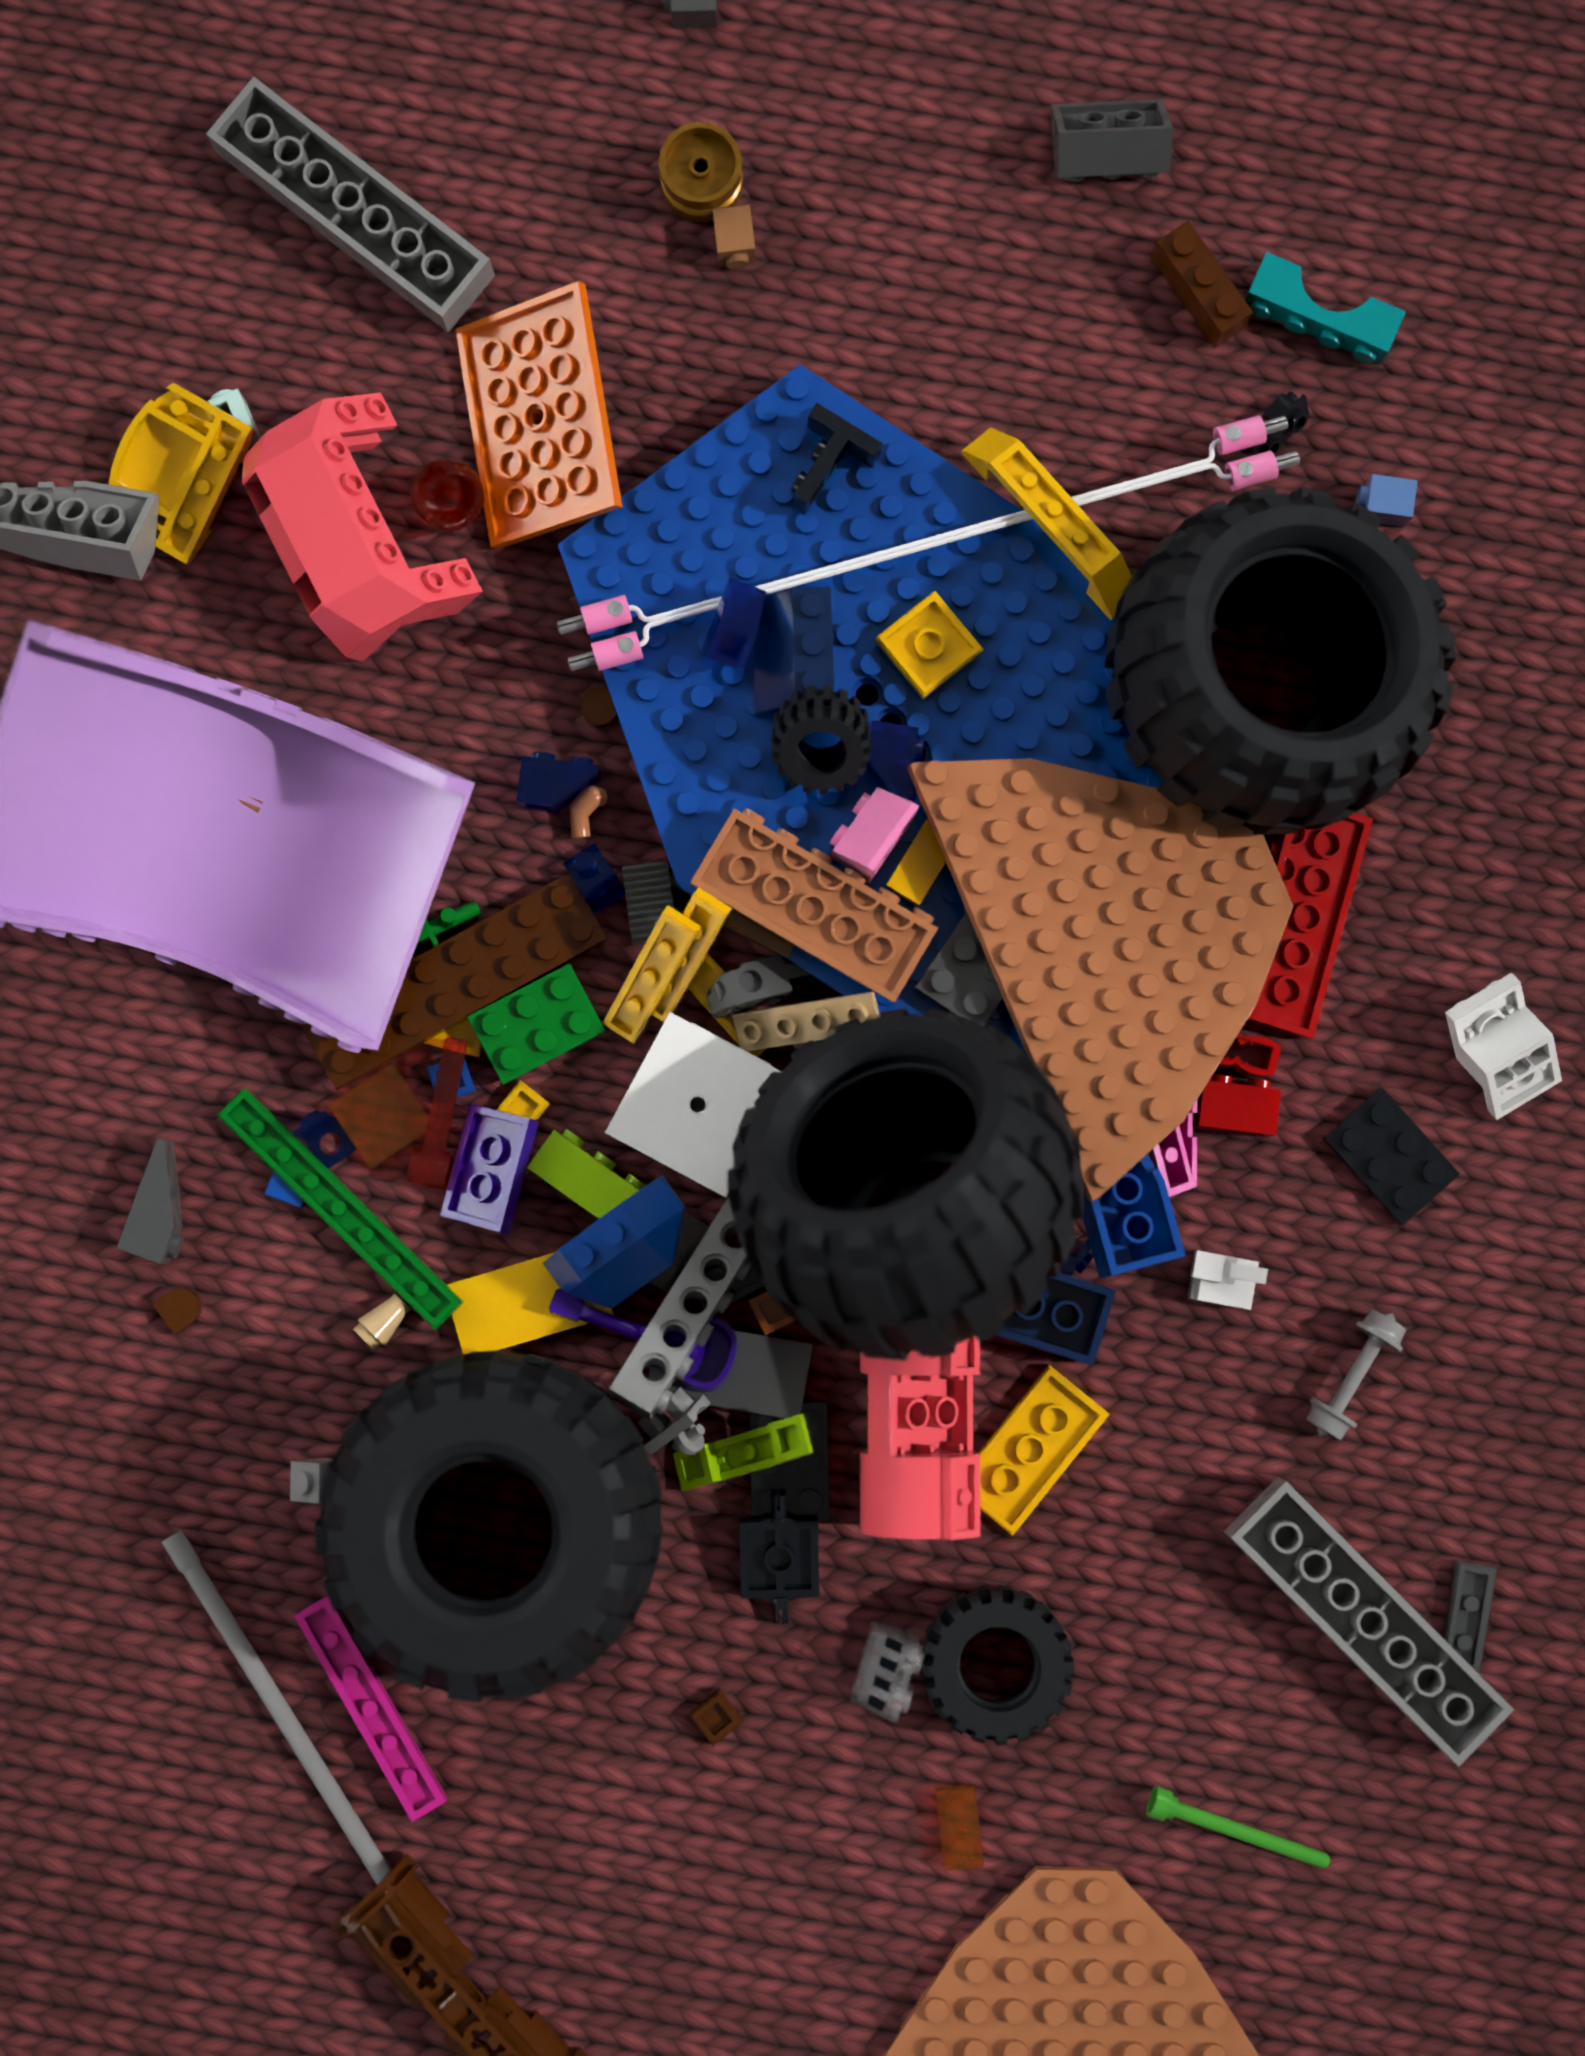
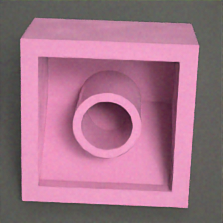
M879 787L875 789L871 796L864 793L852 810L857 816L849 828L842 824L831 839L830 844L834 846L831 858L844 867L858 872L867 879V883H870L913 822L919 806Z

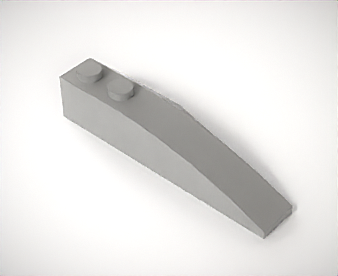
M74 481L73 486L55 487L54 482H38L37 487L19 488L16 482L1 483L0 549L63 567L141 581L155 553L159 507L158 494L90 481Z

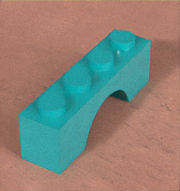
M1266 252L1245 298L1246 303L1256 317L1277 320L1284 323L1285 328L1291 332L1312 335L1319 338V342L1324 346L1333 349L1340 347L1353 353L1354 357L1359 361L1368 364L1375 362L1380 365L1391 348L1406 311L1374 297H1370L1364 304L1350 311L1336 312L1324 309L1312 301L1306 293L1302 284L1301 266Z

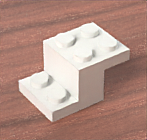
M1512 973L1490 983L1485 989L1466 1000L1458 1002L1453 1008L1445 1012L1456 1059L1483 1088L1487 1109L1496 1120L1562 1081L1553 1034L1525 1006L1521 982Z

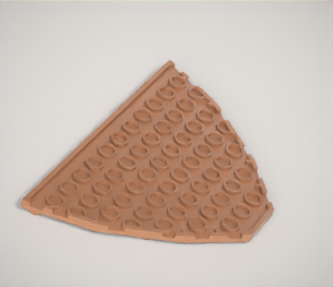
M1031 758L968 761L934 760L931 762L912 763L907 767V770L1025 1052L1041 1068L1055 1088L1080 1149V1163L1083 1172L1085 1195L1088 1202L1098 1199L1185 1120L1257 1005L1293 909V903L1263 834L1253 835V830L1243 825L1238 829L1226 830L1202 821L1204 813L1201 807L1190 801L1185 805L1177 807L1160 794L1157 788Z
M1034 1866L1024 1876L1025 1879L1009 1895L1006 1894L984 1916L985 1919L970 1934L967 1933L954 1946L938 1975L934 1976L901 2025V2030L891 2045L881 2055L1259 2056L1187 1943L1168 1926L1164 1919L1128 1884L1114 1867Z

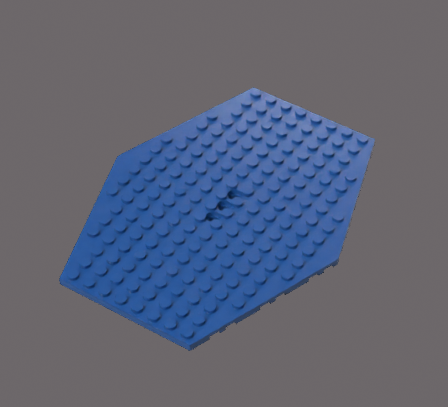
M800 364L622 496V508L595 516L560 542L558 548L579 607L625 594L628 606L634 605L639 607L642 613L649 617L1023 510ZM819 403L882 442L880 456L872 468L846 452L805 515L792 507L794 493L791 492V488L802 471L805 473L809 472L815 463L811 460V457L818 444L824 439L807 428L808 415L815 404ZM1034 519L792 587H831L834 692H838L840 688L848 691V699L856 697L861 691H870L876 697V702L870 706L860 704V709H866L868 722H870L871 755L870 761H867L866 771L863 775L858 774V781L852 786L846 782L844 790L836 792L832 788L828 789V794L820 795L819 790L812 789L811 793L803 792V786L801 785L794 788L788 784V776L782 778L777 772L778 765L773 764L771 751L772 726L775 714L755 715L752 599L652 627L649 629L648 642L641 647L644 659L602 670L676 884L687 894L693 895L698 889L692 886L690 882L734 808L742 813L745 808L754 811L765 819L763 823L765 827L774 832L782 828L799 839L796 845L810 852L812 848H816L831 857L832 850L834 849V846L830 844L831 839L842 824L849 828L857 816L852 810L864 793L871 796L875 789L879 787L919 806L909 828L870 883L865 882L864 885L876 892L879 891L880 887L892 892L901 899L898 905L912 912L914 907L921 909L934 918L932 924L938 927L895 1003L893 1004L875 993L879 1015L882 1011L907 1009L909 1014L917 1013L919 1016H922L929 1009L946 1011L914 988L966 913V908L947 863L941 869L919 907L886 888V884L926 819L928 820L907 770L909 764L905 762L903 754L908 750H916L921 753L923 762L934 760L968 761L1031 758L1158 788L1162 782L1161 778L1148 764L1137 769L1124 749L1123 745L1126 739L1130 737L1129 731L1125 723L1119 724L1118 719L1112 721L1106 698L1108 684L1114 679L1112 677L1113 669L1104 668L1109 629L1118 619L1114 618L1111 621L1087 595L1086 591L1090 582ZM936 591L982 646L984 651L923 700L876 644L875 637L932 592ZM630 611L633 623L589 636L592 643L636 631L639 641H642L644 626L649 622L642 621L636 612ZM886 720L894 721L898 724L900 732L894 736L885 735L880 729V724ZM814 732L802 738L806 744L817 748L830 747L841 740L828 732ZM834 859L830 864L842 872L846 869V867ZM731 909L726 918L740 927L741 930L842 996L872 992L737 911ZM1002 999L984 1027L992 1026L1009 1036L1024 1053L1023 1044L1005 1001Z

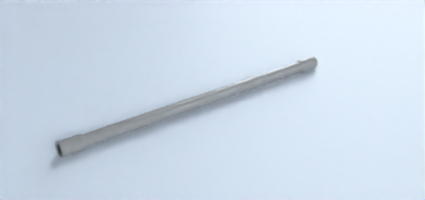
M182 1530L176 1532L161 1542L178 1571L185 1576L377 1885L391 1868L200 1563L199 1556ZM419 1952L418 1956L421 1959L423 1955ZM434 1969L428 1971L431 1977L435 1978L437 1972Z

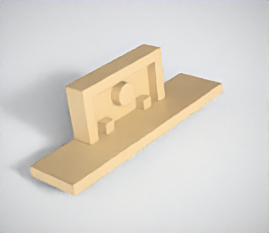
M874 991L740 1012L732 1015L739 1046L745 1051L793 1044L794 1049H798L810 1040L816 1043L818 1040L825 1039L836 1033L834 1027L858 1018L860 1023L880 1017Z

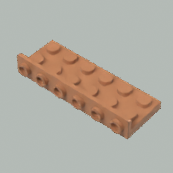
M734 808L690 884L696 888H701L733 910L894 1004L938 930V927L932 924L934 918L919 908L914 907L912 912L898 905L901 899L882 887L876 892L864 885L867 879L858 872L848 867L844 872L830 865L833 859L816 848H812L810 852L796 845L799 839L782 828L774 832L763 825L765 819L754 811L745 808L742 813Z

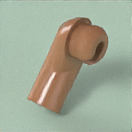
M587 786L570 803L569 816L572 839L591 837L589 816L597 807H603L607 802L608 796L602 787Z

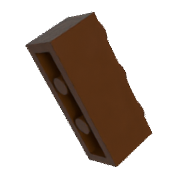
M1186 221L1157 240L1151 259L1214 348L1218 347L1245 329L1253 311L1190 222Z

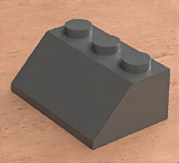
M1163 99L1051 104L1053 158L1058 178H1064L1068 181H1080L1085 179L1086 176L1118 179L1126 174H1138L1142 177L1151 178L1160 175V173L1171 172L1173 126Z

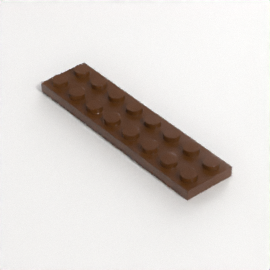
M569 872L411 959L378 1050L361 1048L360 1053L351 1052L337 1045L339 1041L337 1038H326L311 1032L312 1025L306 1023L300 1024L335 1089L339 1090L467 1019V1016L527 986L607 941V937Z

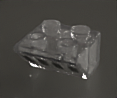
M875 1619L871 1620L849 1694L851 1702L896 1723L900 1712L907 1714L913 1696L912 1684L909 1683L911 1674L919 1675L925 1654L922 1651L923 1645H920L917 1632Z

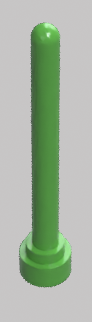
M1156 1785L1150 1794L1146 1815L1150 1818L1163 1822L1165 1819L1173 1820L1175 1817L1319 1868H1326L1330 1864V1857L1325 1852L1181 1803L1178 1797L1173 1796L1171 1790Z

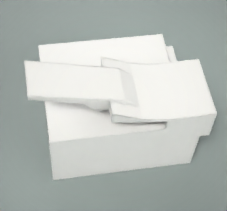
M1194 1250L1190 1273L1191 1283H1189L1190 1288H1188L1187 1298L1251 1310L1255 1284L1266 1285L1268 1269L1258 1267L1259 1262Z

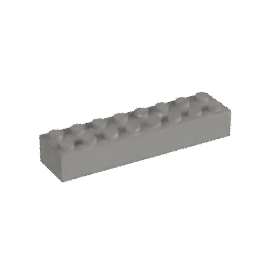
M254 76L206 133L212 147L219 156L448 333L495 276L490 258Z
M1277 1477L1224 1531L1270 1580L1458 1767L1514 1711L1287 1481Z

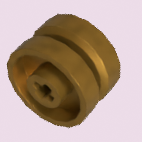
M694 122L679 127L668 136L660 150L659 172L665 201L675 214L690 222L708 223L713 221L712 209L736 206L741 197L743 186L742 157L738 143L729 132L713 123Z

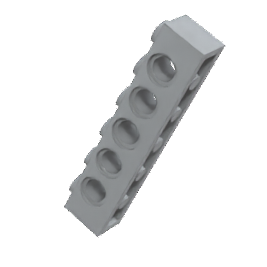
M729 1196L609 1388V1396L648 1420L652 1418L655 1411L660 1414L664 1412L673 1396V1393L668 1391L676 1377L680 1380L684 1379L694 1362L689 1356L696 1344L701 1347L705 1345L714 1329V1326L709 1324L717 1311L722 1314L726 1311L734 1297V1293L730 1291L737 1278L744 1281L753 1266L743 1247L735 1249L725 1243L724 1239L728 1235L737 1234ZM719 1266L725 1271L726 1276L720 1281H711L705 1276L704 1271L708 1267ZM693 1298L700 1299L705 1304L706 1309L700 1314H691L684 1308L685 1302ZM677 1331L685 1337L686 1341L682 1346L672 1348L665 1344L663 1338L667 1333ZM655 1364L663 1368L665 1375L661 1380L653 1382L643 1376V1370L647 1366Z

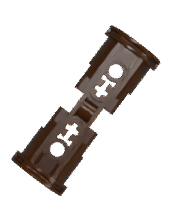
M407 1853L360 1902L345 1914H340L330 1924L341 1939H345L350 1935L416 2009L424 2005V2008L448 2033L443 2040L458 2056L490 2055L491 2048L484 2041L478 2044L473 2041L476 2034L475 2029L479 2032H483L486 2029L490 2031L488 2042L495 2050L499 2043L503 2045V2047L495 2052L494 2056H588L580 2046L573 2052L537 2010L529 2018L501 1985L486 1998L461 1969L474 1955L444 1923V1920L449 1915V1911L416 1876L414 1872L418 1865ZM396 1936L407 1937L412 1943V1952L404 1957L395 1955L390 1948L391 1940ZM419 1952L423 1957H421L418 1964L426 1972L431 1969L437 1972L434 1978L436 1984H433L431 1981H427L424 1984L420 1982L419 1979L422 1971L416 1964L413 1965L411 1970L406 1967L415 1960Z

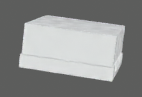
M670 1012L605 1133L727 1198L728 1169L734 1168L732 1146L746 1109L755 1107L754 1102L760 1096L758 1089L773 1071H781L772 1067L768 1062L693 1022L690 1023Z

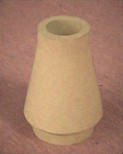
M394 1293L388 1300L359 1318V1324L353 1330L376 1351L381 1345L386 1346L405 1315L411 1309Z

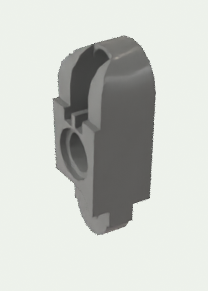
M781 955L771 956L740 964L737 969L720 975L707 992V1002L713 1018L726 1017L795 998L792 987L815 978L794 963L784 965Z

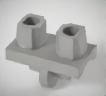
M678 1387L672 1392L673 1396L665 1409L671 1415V1419L664 1412L660 1414L655 1411L650 1420L642 1416L638 1421V1424L650 1437L644 1445V1448L650 1455L672 1439H674L672 1447L677 1452L682 1451L688 1455H695L703 1449L705 1428L701 1424L695 1425L694 1423L697 1420V1414L711 1403L704 1395L693 1401L681 1387Z

